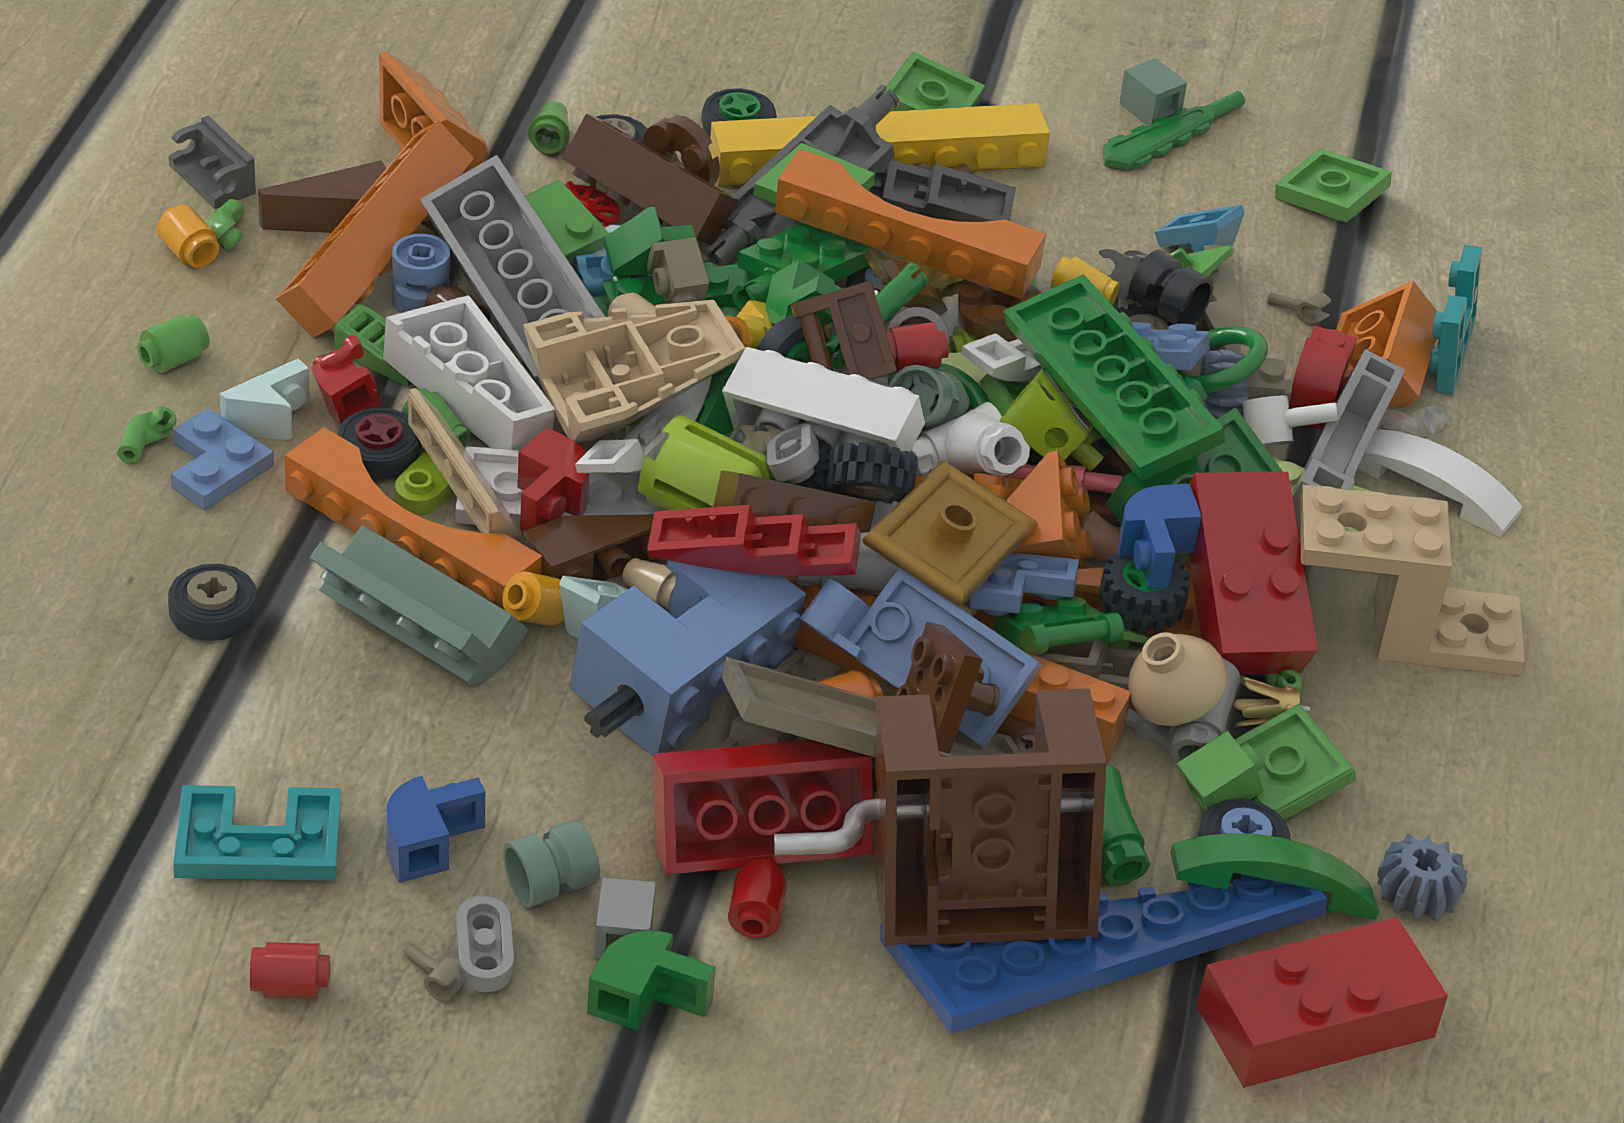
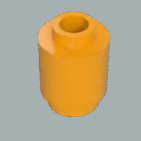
M178 205L169 208L162 214L157 224V235L183 264H190L194 268H202L216 258L219 252L217 235L189 205Z
M526 571L514 574L507 581L503 590L502 601L505 611L512 614L519 621L543 626H555L564 622L559 588L561 580Z

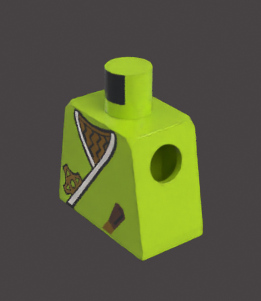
M1044 368L1020 392L999 420L1001 423L1010 424L1022 433L1025 442L1043 457L1048 452L1058 451L1063 460L1071 455L1082 466L1087 467L1089 472L1108 453V450L1089 434L1093 428L1092 423Z

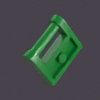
M1078 597L1059 598L1057 604L1046 606L1034 603H1021L1019 613H1009L1001 616L994 615V632L1030 655L1045 653L1049 647L1094 640H1099L1105 644L1120 642L1124 636V625L1118 613L1103 614L1086 604V600Z

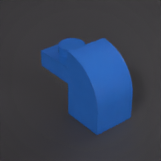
M1190 484L1160 485L1145 488L1135 493L1125 506L1118 542V556H1134L1136 569L1143 570L1149 589L1168 588L1175 554L1194 553L1202 516Z
M419 776L405 782L393 792L386 807V853L399 883L449 870V837L485 828L486 791L479 777L429 790L423 777Z

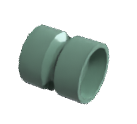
M912 365L897 372L889 383L891 388L903 387L913 394L919 395L925 420L924 429L938 427L965 413L967 405L966 390L961 381L950 373L925 366Z
M570 820L551 827L549 832L544 833L543 839L537 834H530L507 842L503 847V861L508 881L515 896L525 908H531L556 899L560 888L565 893L576 892L597 884L600 879V866L595 846L588 831L578 820Z

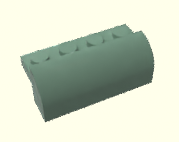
M361 525L342 554L320 541L310 556L311 560L324 569L320 576L324 580L318 589L320 592L470 684L485 682L505 666L529 631L512 614Z

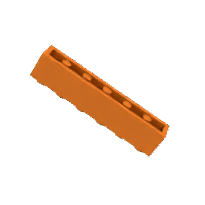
M439 120L416 133L278 295L276 300L312 338L329 329L334 333L336 323L350 312L349 309L354 303L360 304L375 290L376 285L373 283V280L378 275L383 276L392 269V247L405 236L422 233V230L419 228L420 223L423 220L428 221L430 218L420 199L463 175V171L474 158Z

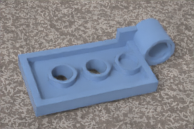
M900 568L892 576L871 607L851 591L829 578L800 618L815 632L898 690L906 682L912 665V649L915 641L922 636L926 622L943 625L983 658L981 668L984 671V678L982 683H992L999 687L1000 700L994 714L988 717L981 713L965 710L958 732L983 749L1043 667L1030 655Z

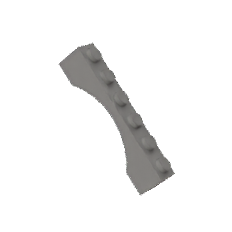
M1366 349L1363 351L1336 401L1338 421L1326 422L1292 493L1299 538V498L1302 485L1330 486L1351 490L1355 482L1353 478L1360 461L1405 372V369Z

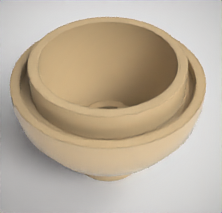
M1160 633L1151 637L1144 644L1142 651L1135 659L1128 677V689L1131 692V701L1134 708L1145 720L1163 726L1181 725L1198 719L1218 703L1227 686L1228 672L1221 655L1207 641L1184 634Z

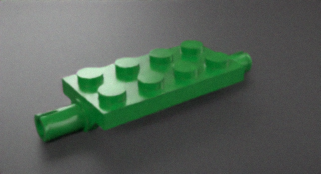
M805 223L790 226L785 231L770 238L761 239L756 244L738 252V268L751 273L754 279L734 288L732 294L733 301L741 310L749 300L766 303L772 275L798 260L836 282L893 254Z

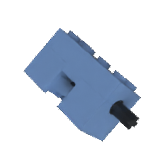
M668 561L667 569L676 575L672 599L668 602V607H670L669 613L638 588L632 586L581 623L570 689L594 708L584 716V721L591 726L590 733L596 738L601 735L606 738L619 728L652 756L657 753H666L672 747L675 749L682 747L688 742L694 731L708 721L712 701L727 690L720 676L726 657L774 670L789 656L795 654L793 644L796 632L803 622L800 618L806 593L782 575L751 574Z

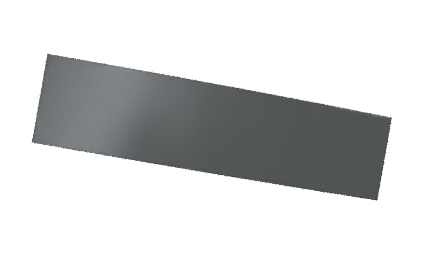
M891 159L886 166L875 174L874 186L868 191L887 203L923 216L957 222H987L1004 219L1010 221L1016 187L937 164L930 171Z

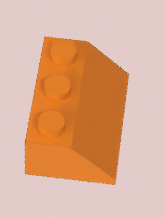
M388 52L380 53L379 123L400 148L403 149L416 133L439 120L474 158L463 173L484 163L485 159L488 158V148L484 138L481 135H477L466 123L464 116L460 112H456L447 102L442 91L437 90L424 75Z
M1414 280L1341 313L1336 328L1337 331L1343 334L1357 337L1355 351L1345 374L1342 389L1365 349L1405 369L1386 411L1397 406L1400 408L1409 406L1420 396L1437 340L1432 338L1437 310Z

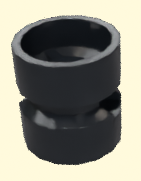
M1154 250L1143 259L1134 272L1129 286V296L1132 300L1150 311H1159V316L1174 325H1194L1207 309L1212 298L1214 286L1213 281L1191 267L1184 268L1183 263L1162 250Z

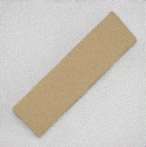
M417 388L410 389L408 394V424L481 533H504L513 539L521 537V530L443 415Z

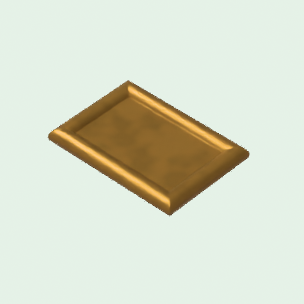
M941 461L862 539V542L956 606L961 607L1037 527L1038 523L946 461Z

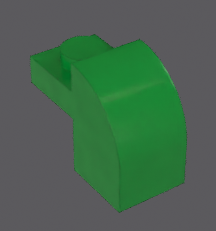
M798 260L772 275L765 306L769 321L775 325L778 321L788 316H793L792 304L842 288L834 284L835 280ZM829 309L817 313L820 325L824 330V326L833 322L831 311Z
M640 931L625 935L614 941L604 951L589 977L587 1014L636 1031L641 1026L654 1000L705 1017L713 1002L716 967L701 962L694 957L672 952L673 934L661 931Z

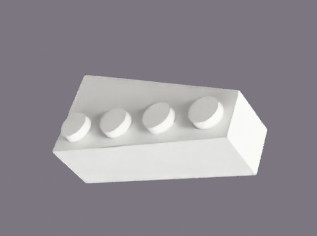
M469 295L386 317L383 359L419 389L425 388L429 392H438L464 426L490 448L520 451L546 427L553 430L555 408Z
M746 347L722 390L734 429L740 425L757 427L769 425L779 428L782 432L790 427L806 423L810 425L818 441L824 440L831 447H835L837 444L844 445L849 442L859 445V442H864L871 446L883 444L885 448L897 447L900 448V451L911 452L925 424L919 395L913 394L908 389L903 387L891 388L870 382L860 375H845L827 370L818 363H803L785 358L772 350L760 351Z

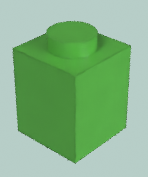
M1228 731L1177 763L1187 791L1204 813L1213 805L1224 800H1251L1264 792L1258 775V771L1263 768L1260 759L1248 743L1239 746Z

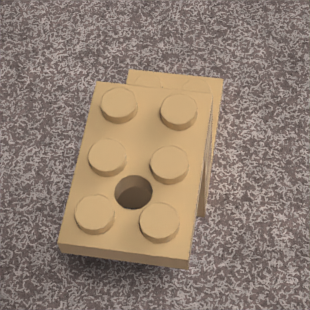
M1302 485L1299 498L1301 564L1379 573L1374 592L1377 660L1515 676L1522 675L1525 665L1520 597L1446 588L1452 569L1448 501L1434 500L1426 497L1417 498L1380 492L1338 489L1330 486ZM1344 527H1351L1359 532H1350L1345 530ZM1466 627L1477 629L1481 633L1475 634L1468 632V629Z

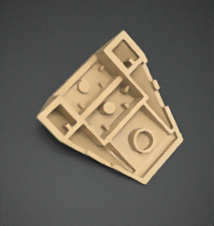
M714 300L659 304L655 305L656 313L627 315L626 307L611 309L612 316L586 319H583L582 311L567 312L523 324L543 393L555 408V415L567 437L579 443L582 441H593L600 436L617 432L738 361L745 347Z

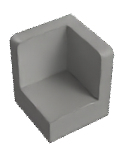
M602 877L596 921L594 959H600L606 950L608 934L628 935L640 931H652L656 882Z

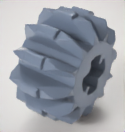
M1231 350L1207 351L1203 356L1198 376L1213 374L1227 369L1241 361L1245 355L1233 353ZM1249 377L1229 388L1206 393L1208 396L1205 399L1207 410L1215 419H1218L1235 407L1242 417L1244 416L1242 402L1248 400Z
M1407 834L1401 843L1391 842L1390 847L1385 851L1383 861H1380L1377 871V884L1381 886V899L1394 902L1395 913L1405 910L1412 912L1415 921L1422 914H1426L1437 921L1444 912L1453 913L1455 907L1459 905L1461 895L1465 892L1468 882L1466 877L1468 871L1463 868V855L1451 853L1449 841L1441 844L1432 842L1429 834L1422 841Z

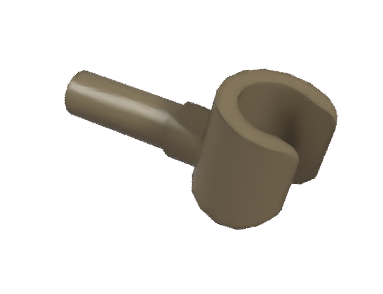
M1272 292L1268 296V303L1293 309V311L1299 313L1301 320L1307 325L1318 324L1330 316V314L1320 310L1331 303L1330 298L1324 293H1317L1305 301Z
M412 943L405 946L403 953L429 974L424 980L428 993L438 1001L448 1002L462 987L461 981L456 978L459 974L457 962L451 958H444L440 963Z

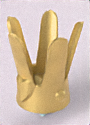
M1240 676L1241 683L1247 689L1272 699H1237L1234 701V708L1242 711L1244 717L1260 718L1240 721L1235 724V727L1263 724L1300 704L1299 689L1290 686L1277 688ZM1302 706L1305 711H1310V707Z

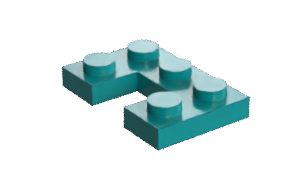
M1464 245L1460 262L1452 261L1448 287L1456 288L1455 296L1449 295L1444 313L1436 312L1432 338L1438 339V348L1434 347L1432 352L1430 374H1437V393L1454 395L1477 317L1482 247Z
M182 785L173 861L174 878L336 881L341 788L288 787L285 826L234 825L236 806L235 786Z

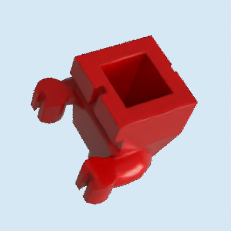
M355 335L347 337L343 342V347L329 354L316 357L311 367L328 412L339 425L348 416L360 410L377 408L382 405L378 395V387L370 372L364 366L357 368L353 365L352 361L354 359H360L364 356L361 341Z

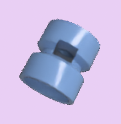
M412 234L401 238L392 247L393 306L398 312L404 313L422 308L425 305L427 296L434 288L442 284L450 286V247L439 237L429 234Z

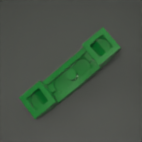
M1225 833L1206 835L1173 843L1170 851L1176 880L1227 890L1232 874L1238 873L1321 890L1327 897L1326 910L1373 920H1377L1380 912L1371 884L1359 872L1335 856L1301 842L1261 834Z

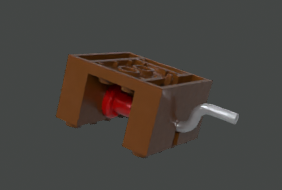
M1090 689L1036 690L1034 753L939 756L930 694L876 696L875 777L877 792H875V799L864 800L854 805L846 813L843 827L839 830L817 833L774 834L775 856L842 852L853 847L862 838L864 825L867 822L875 820L874 869L884 946H896L898 944L928 945L931 943L953 944L970 941L971 943L1049 940V938L1076 939L1090 936L1091 938H1098L1107 762Z

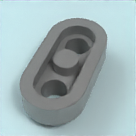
M804 423L790 427L768 442L767 464L777 481L787 480L789 484H796L809 478L815 472L813 466L819 461V443L809 424Z
M472 897L460 905L456 914L459 975L462 982L475 991L494 992L508 985L514 973L511 915L507 905L495 897Z

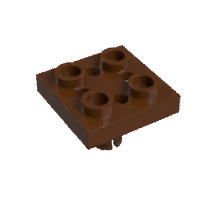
M926 622L922 636L914 643L911 654L912 665L906 682L901 685L896 696L930 694L938 750L950 754L965 710L981 713L988 717L993 715L999 704L1000 691L999 687L995 686L996 684L976 681L983 658L945 626Z

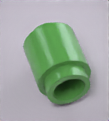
M179 315L142 331L137 350L141 361L147 368H152L157 373H164L200 357L203 350L209 347L210 339L208 331L199 317L196 315L189 317Z

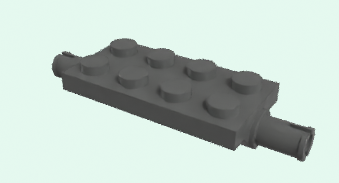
M880 85L858 108L853 106L843 113L832 105L824 109L732 195L738 201L723 227L726 232L704 250L709 262L714 264L720 262L717 266L728 265L738 256V252L746 247L756 244L761 239L785 231L787 227L802 223L775 213L776 205L754 196L755 182L799 144H806L875 174L894 157L893 145L880 138L876 132V125L893 109L899 106L900 102L897 95L891 89L883 93L887 90V86Z

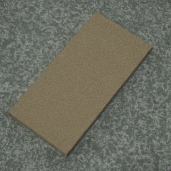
M726 657L720 676L743 721L875 757V698ZM957 732L950 754L939 751V756L1018 754L1022 752L1012 738L1004 734L995 732L983 749L960 732Z

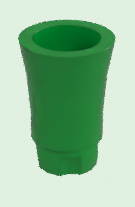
M1107 765L1101 874L1110 886L1118 887L1127 885L1133 880L1142 877L1148 871L1150 861L1144 850V838L1127 801L1121 774L1115 767Z

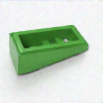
M359 304L336 323L334 328L335 350L343 347V342L347 337L355 335L361 341L364 356L353 361L407 387L410 386L412 382L383 359L386 319L372 309Z

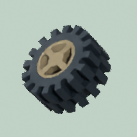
M852 442L845 443L844 445L837 444L831 448L826 487L832 493L876 503L877 501H882L885 504H893V501L899 503L915 488L917 456L912 455L909 451H900V448L897 447L885 448L883 444H876V446H871L864 442H859V445Z

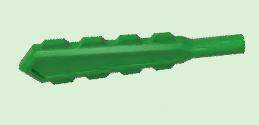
M1235 91L1206 106H1197L1191 109L1182 108L1175 111L1172 117L1163 116L1154 120L1150 126L1142 125L1132 129L1131 134L1110 138L1103 146L1104 165L1124 170H1130L1134 167L1141 168L1150 163L1152 157L1163 156L1170 152L1172 146L1183 145L1189 142L1192 135H1201L1209 131L1214 119L1242 107L1245 104V98L1241 92Z

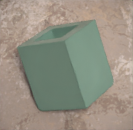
M1151 59L1124 71L1120 104L1147 126H1150L1154 120L1163 116L1172 117L1175 111L1183 108L1187 82L1159 60Z

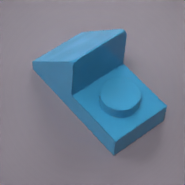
M1238 205L1181 214L1154 233L1160 247L1178 245L1183 250L1192 247L1194 253L1203 251L1205 245L1221 244L1222 247L1230 245L1233 248L1245 212L1243 206Z

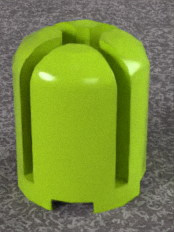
M679 415L662 429V432L668 434L669 437L662 445L656 459L653 460L646 457L639 476L638 492L646 496L645 502L662 511L711 508L714 506L721 470L774 481L776 479L767 464V457L696 421Z

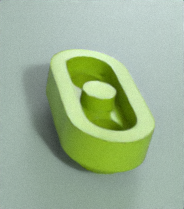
M427 451L418 457L395 482V502L415 515H426L436 511L454 494Z

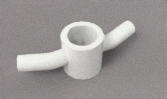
M1283 395L1255 398L1242 402L1243 418L1265 447L1294 442L1292 427L1338 421L1336 402L1289 409L1288 396Z

